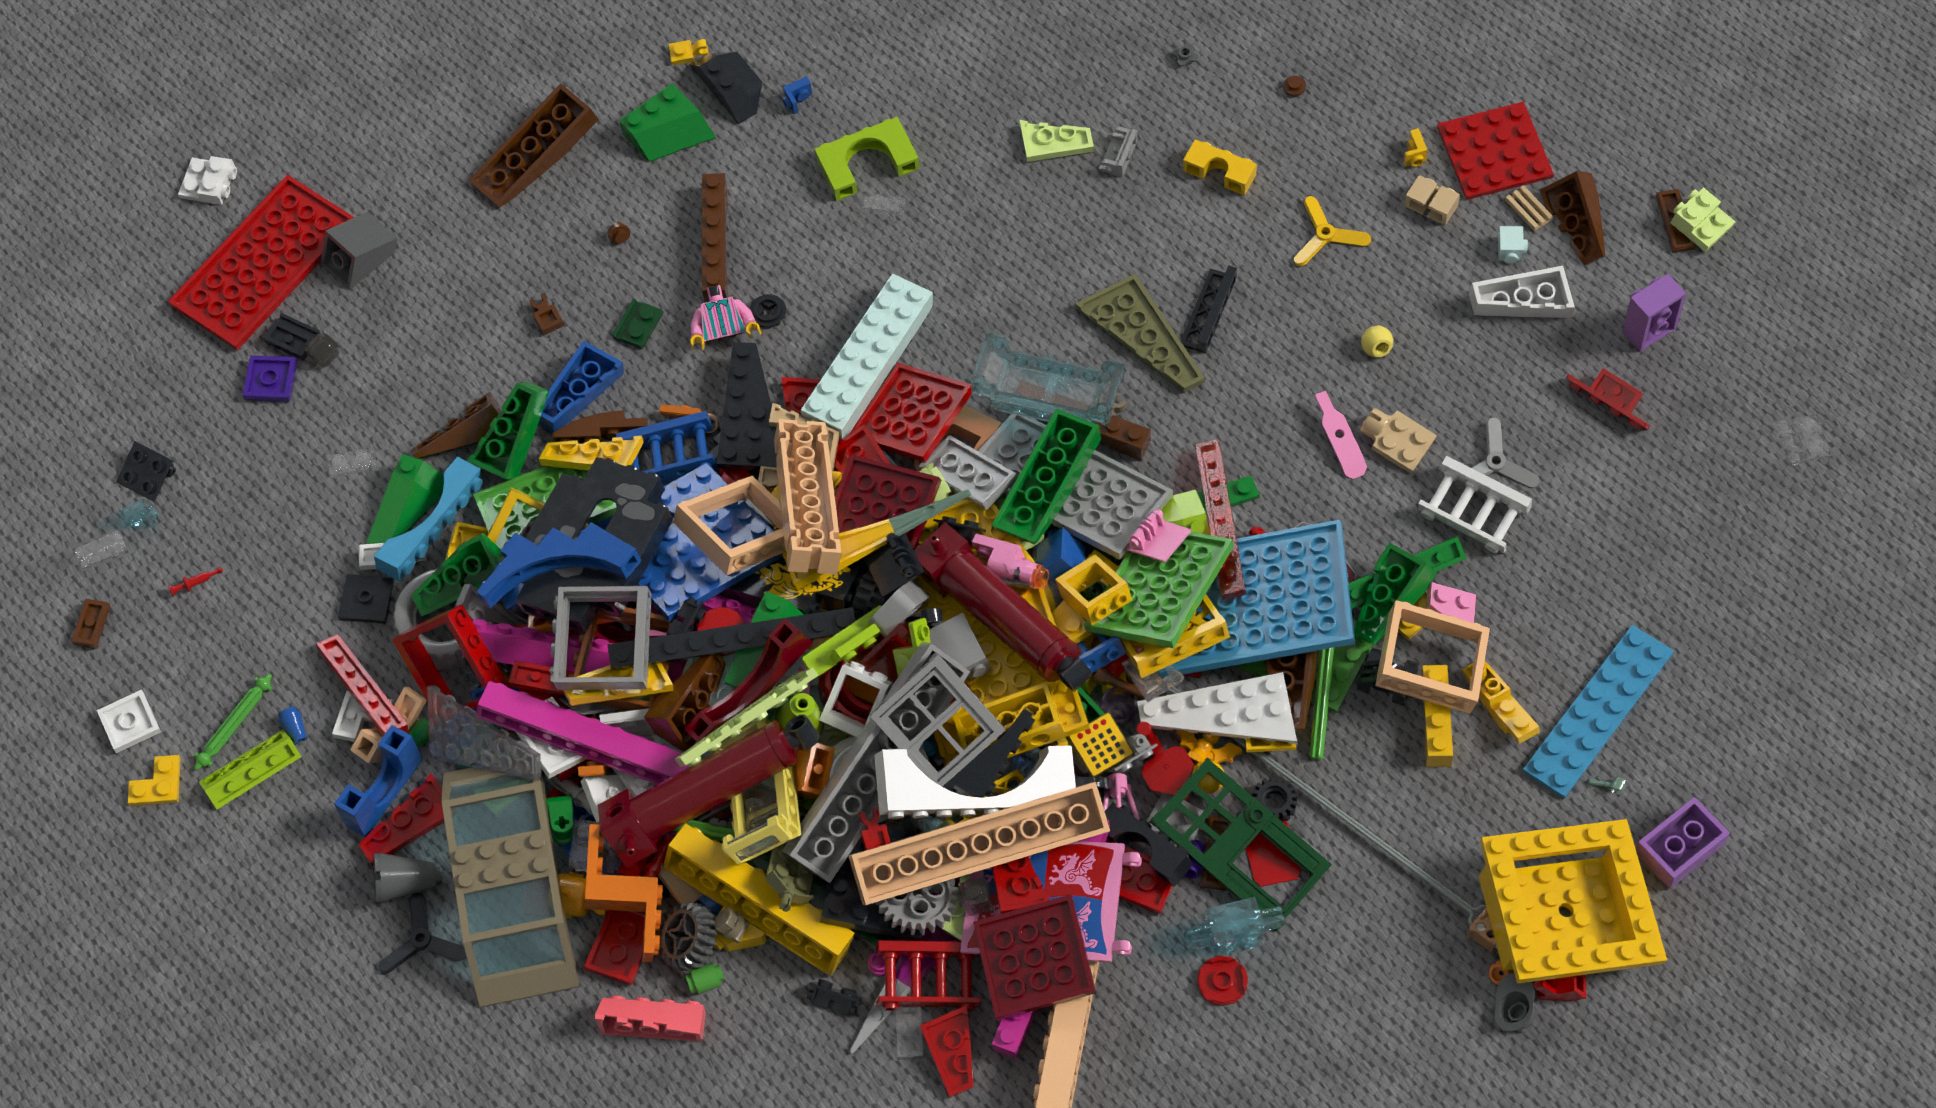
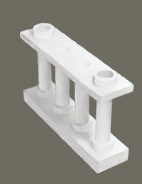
M1446 456L1442 462V472H1444L1445 477L1430 503L1420 500L1418 503L1419 511H1421L1420 514L1430 521L1436 519L1480 541L1492 553H1498L1499 551L1504 554L1506 543L1502 541L1517 513L1523 512L1528 514L1532 507V499ZM1458 479L1465 483L1466 488L1451 514H1448L1438 509V506L1452 482ZM1479 490L1487 494L1488 498L1473 524L1470 525L1459 518L1474 492ZM1501 501L1507 504L1509 509L1495 534L1491 536L1480 529L1495 503Z

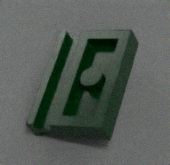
M633 299L613 332V339L643 350L661 319L663 310L644 302L639 303L636 299Z

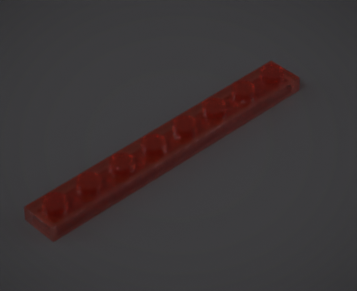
M1219 439L1195 444L1210 533L1212 536L1232 539L1234 544L1233 549L1218 572L1221 596L1223 600L1247 595L1221 445Z

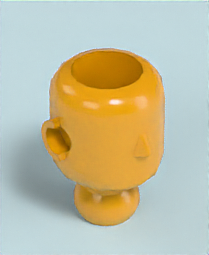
M571 871L570 874H559L566 918L583 917L589 910H593L598 915L608 913V910L584 909L586 887L584 875ZM549 888L547 902L554 911L551 889Z

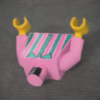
M720 285L707 288L710 302L702 303L701 307L695 310L690 324L691 350H694V345L697 343L701 344L702 350H704V341L747 332L748 337L752 339L751 332L753 330H757L760 335L762 332L751 310L741 300L733 299V297L723 299Z

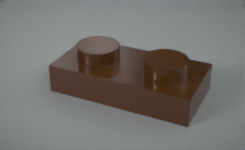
M85 599L71 639L73 645L97 648L111 607L108 602Z

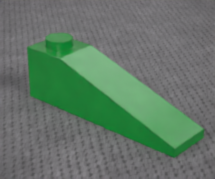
M402 454L392 473L366 544L385 543L390 538L407 533V530L417 520H420L432 505H435L440 500L443 494L444 475L425 461Z
M484 533L460 544L451 556L411 594L421 616L458 600L464 584H472L479 590L482 582L487 580L495 571L496 566L505 559L500 551L501 549Z
M1390 542L1375 564V575L1372 584L1368 586L1367 591L1369 594L1365 605L1362 606L1354 631L1355 635L1372 645H1375L1385 635L1388 614L1395 601L1408 602L1414 605L1437 575L1426 562Z
M766 591L751 623L804 614L789 600ZM765 647L738 651L724 684L736 689L753 670Z

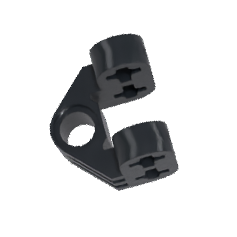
M1372 648L1358 680L1357 690L1369 694L1372 687L1375 690L1393 694L1392 702L1404 706L1408 695L1375 686L1382 650ZM1407 659L1403 669L1394 662H1392L1391 667L1416 675L1419 663Z

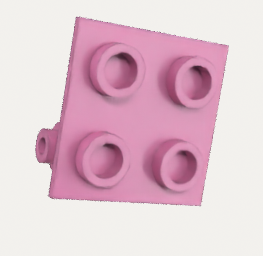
M1156 509L1149 513L1147 520H1143L1141 525L1138 526L1137 531L1129 537V546L1126 550L1165 563L1189 535L1191 529L1164 521L1163 512Z

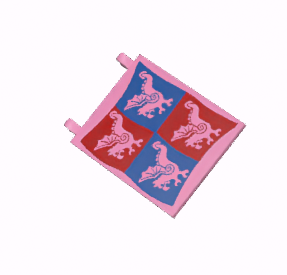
M1076 841L1029 856L1032 867L1039 877L1042 888L1049 900L1072 894L1089 961L1112 963L1113 953L1130 955L1132 952V946L1129 941H1114L1122 867L1123 865L1140 867L1142 859L1138 852L1124 853L1125 844ZM992 867L970 873L961 953L980 954L973 922L1000 914Z

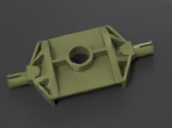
M788 842L772 849L765 877L768 884L781 898L779 908L783 909L782 911L784 912L790 910L791 902L807 904L814 898L813 895H809L814 874L782 852Z

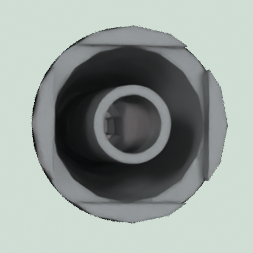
M383 853L373 854L375 902L381 903L436 887V882H441L440 867H435V862Z

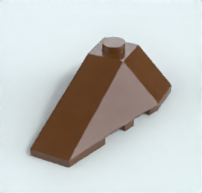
M1575 171L1540 189L1545 208L1552 216L1556 215L1562 223L1558 226L1560 231H1567L1572 238L1570 245L1583 264H1591L1605 257L1599 195L1592 173Z
M491 392L466 407V412L461 419L453 417L449 420L448 424L444 427V432L441 433L440 430H437L413 448L414 457L420 458L476 443L482 437H485L491 427V422L501 412Z
M1319 650L1264 660L1268 675L1282 672L1284 674L1295 730H1305L1318 667Z
M720 654L700 657L673 683V691L663 692L644 716L654 734L682 752H685L696 743L684 730L685 727L701 710L710 707L708 703L711 694L718 689L726 666Z

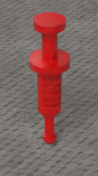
M219 567L212 572H202L188 579L183 577V583L174 587L168 585L172 597L175 596V592L187 588L188 592H190L191 587L208 581L210 576L221 573L223 569Z

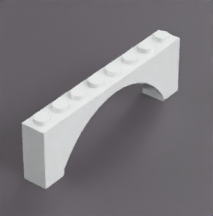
M1048 746L1040 750L1039 759L1034 768L1017 787L1005 794L985 798L959 795L936 784L915 766L907 756V749L882 750L874 755L879 814L888 815L889 819H900L908 814H912L913 818L928 817V814H936L938 818L950 817L952 813H960L961 817L975 816V813L984 812L985 815L1076 787L1071 746Z

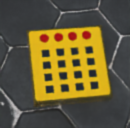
M1109 711L1089 722L1090 729L1066 737L1087 773L1093 778L1135 754Z

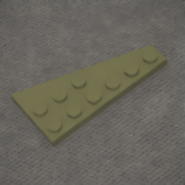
M1136 274L1075 303V308L1184 393L1205 383V377Z

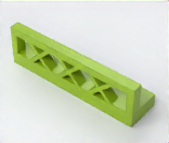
M282 729L200 780L199 783L215 808L219 809L301 758V755L290 737Z

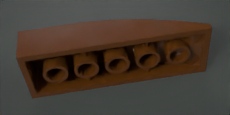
M560 83L468 181L500 208L515 198L564 157L599 119L590 107Z

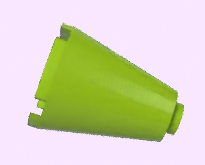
M798 693L780 706L775 720L783 729H786L787 723L792 718L804 714L808 717L819 735L822 734L825 724L819 720L822 711L812 696L806 693Z

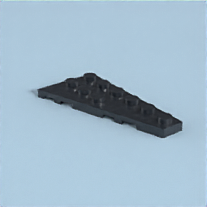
M733 342L716 462L717 468L760 470L761 466L777 468V453H775L774 446L777 427L769 425L772 405L756 343Z

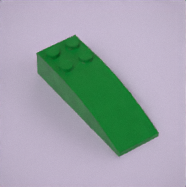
M1055 409L991 525L992 528L1035 545L1061 510L1101 440L1099 425Z

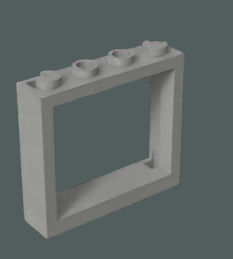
M648 586L558 587V596L554 600L557 619H553L552 623L553 634H556L555 643L551 644V656L554 658V667H550L551 682L554 683L557 690L647 689L652 596ZM637 601L633 677H566L570 602Z

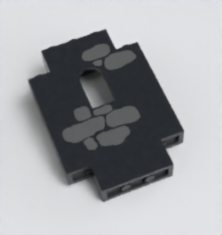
M599 457L595 458L584 479L577 475L569 476L562 473L527 534L526 539L539 545L542 537L548 534L554 527L576 540L597 504L610 500L616 503L617 508L605 531L636 548L641 562L627 579L612 572L585 567L555 569L536 575L522 582L524 585L516 598L520 610L523 613L553 623V619H557L554 600L558 596V587L637 586L673 522L669 509L663 504L661 498L665 488L660 477L653 472L645 473L639 471L634 466H624L610 458L602 459ZM629 601L570 602L569 628L586 634L598 610L621 616Z

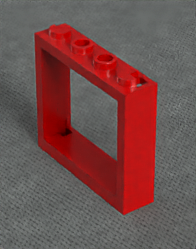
M463 604L409 628L392 639L440 724L477 709L481 697L458 706L418 635L446 623L484 690L489 681L502 683L510 688Z

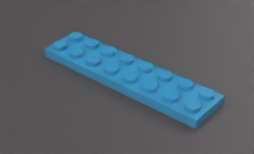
M1632 625L1523 768L1522 772L1565 799L1673 655L1674 650Z

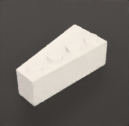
M1563 266L1474 282L1469 291L1474 315L1571 318L1575 309Z

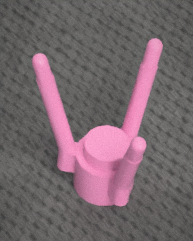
M1122 773L1109 775L1107 778L1112 780V790L1104 791L1102 803L1104 812L1107 809L1110 795L1116 799L1117 808L1121 807V798L1127 795L1131 811L1134 813L1133 816L1139 820L1130 784H1127V776Z

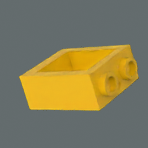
M1096 554L1055 579L1060 596L1091 625H1094L1132 601L1127 582ZM1102 578L1112 586V588L1089 602L1079 594Z

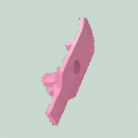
M1326 391L1315 394L1323 414V430L1340 462L1344 475L1352 479L1364 475L1367 465L1344 415L1334 409ZM1341 432L1343 437L1338 438L1335 433Z

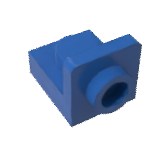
M807 76L783 87L784 96L782 101L786 109L791 108L794 114L798 113L796 101H804L812 94L811 82Z

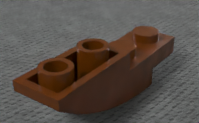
M624 410L590 415L563 426L553 433L554 442L577 440L578 444L586 443L590 439H599L600 442H603V437L612 440V438H616L617 433L641 428L649 424L647 418H626Z

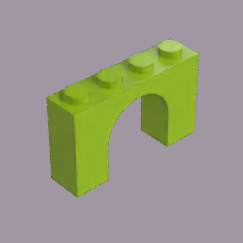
M898 117L886 119L877 125L865 127L859 132L842 136L838 140L824 143L814 148L816 161L836 201L857 193L856 181L848 167V162L855 153L861 150L876 149L884 152L890 158L899 177L920 169L919 158Z

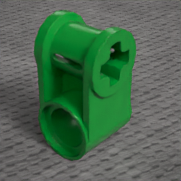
M568 795L546 798L553 841L559 845L569 844L574 838L572 797Z

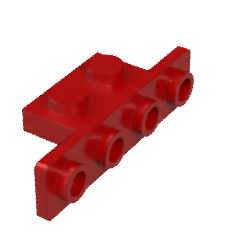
M1602 368L1591 387L1570 374L1566 376L1571 381L1569 386L1581 393L1584 389L1590 393L1589 399L1599 405L1602 402L1610 406L1608 411L1619 418L1622 414L1630 418L1628 423L1638 430L1642 427L1647 430L1649 429V424L1631 414L1644 395L1638 389Z

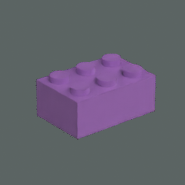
M1666 274L1661 278H1655L1650 282L1649 286L1643 290H1636L1630 296L1622 332L1640 352L1677 329L1686 292L1669 274Z
M1694 797L1638 842L1636 852L1637 856L1671 889L1726 845L1730 833Z

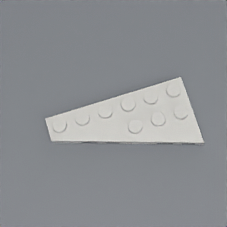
M1283 672L1137 701L1141 722H1148L1153 729L1171 731L1176 729L1185 730L1189 733L1203 732L1216 736L1243 739L1257 738L1266 739V741L1270 742L1284 741L1289 742V744L1298 745Z

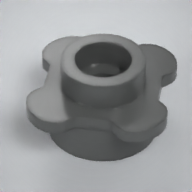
M1185 44L1179 49H1173L1172 55L1176 57L1179 66L1189 65L1198 60V54L1194 53L1191 44Z

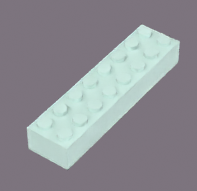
M892 273L802 407L801 417L810 421L825 422L826 426L839 431V441L848 436L931 310L933 292Z

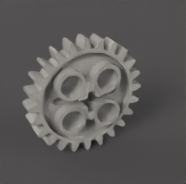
M955 879L898 895V897L904 898L901 900L891 897L876 902V905H880L878 912L879 914L885 913V922L892 919V928L901 925L902 933L907 928H910L911 935H914L916 929H919L921 934L924 935L925 928H929L934 933L935 925L943 928L944 920L950 922L951 915L956 912L958 888L954 887ZM930 893H937V894H939V895L934 896V895H931ZM916 910H921L925 913H917Z

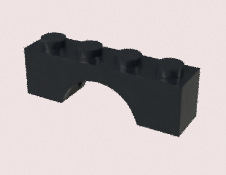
M1112 802L1105 810L1106 818L1110 823L1107 839L1115 843L1143 842L1149 845L1152 849V857L1149 863L1152 870L1158 877L1172 887H1175L1193 865L1188 857L1190 853L1179 844L1177 846L1171 844V839L1163 832L1159 831L1156 833L1153 831L1152 826L1145 819H1136L1133 816L1134 813L1125 805L1117 808L1116 804Z

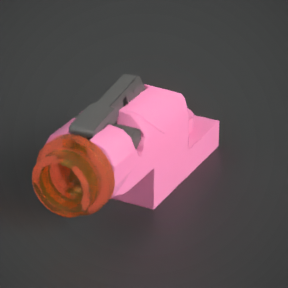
M975 534L972 543L977 554L989 559L987 567L1009 586L1027 589H1038L1039 587L1044 588L1046 586L1049 570L1045 569L1043 565L1025 559L1019 545Z

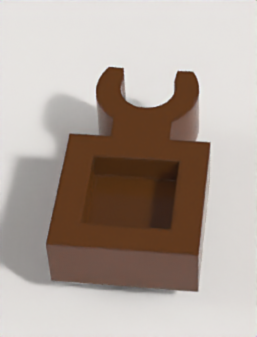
M541 294L542 303L536 304L533 299H530V305L532 310L535 311L533 316L543 335H546L563 327L564 322L554 304L548 306L547 297Z

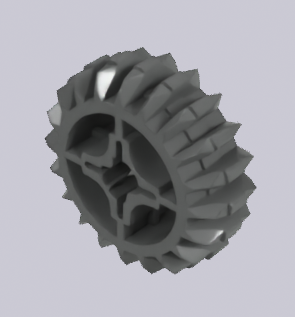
M682 903L681 906H675L674 912H668V920H663L665 925L660 930L662 932L660 937L662 944L659 950L662 952L661 958L665 959L666 964L680 971H691L695 968H702L703 962L709 961L708 955L714 954L712 948L717 944L715 937L719 933L715 930V915L710 913L707 907L697 903Z

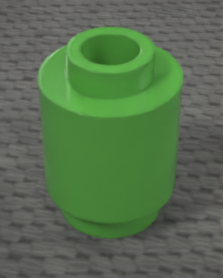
M713 962L703 965L702 968H695L691 970V973L685 975L692 994L696 992L701 994L722 986L720 981L725 979L720 965L715 966Z

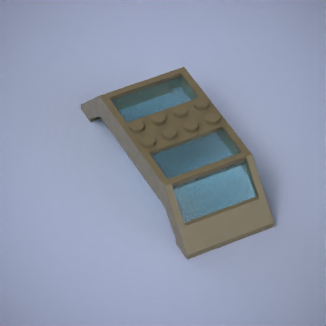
M532 755L447 772L443 776L442 808L462 939L480 1008L580 987L577 966L568 933L547 809L545 773Z

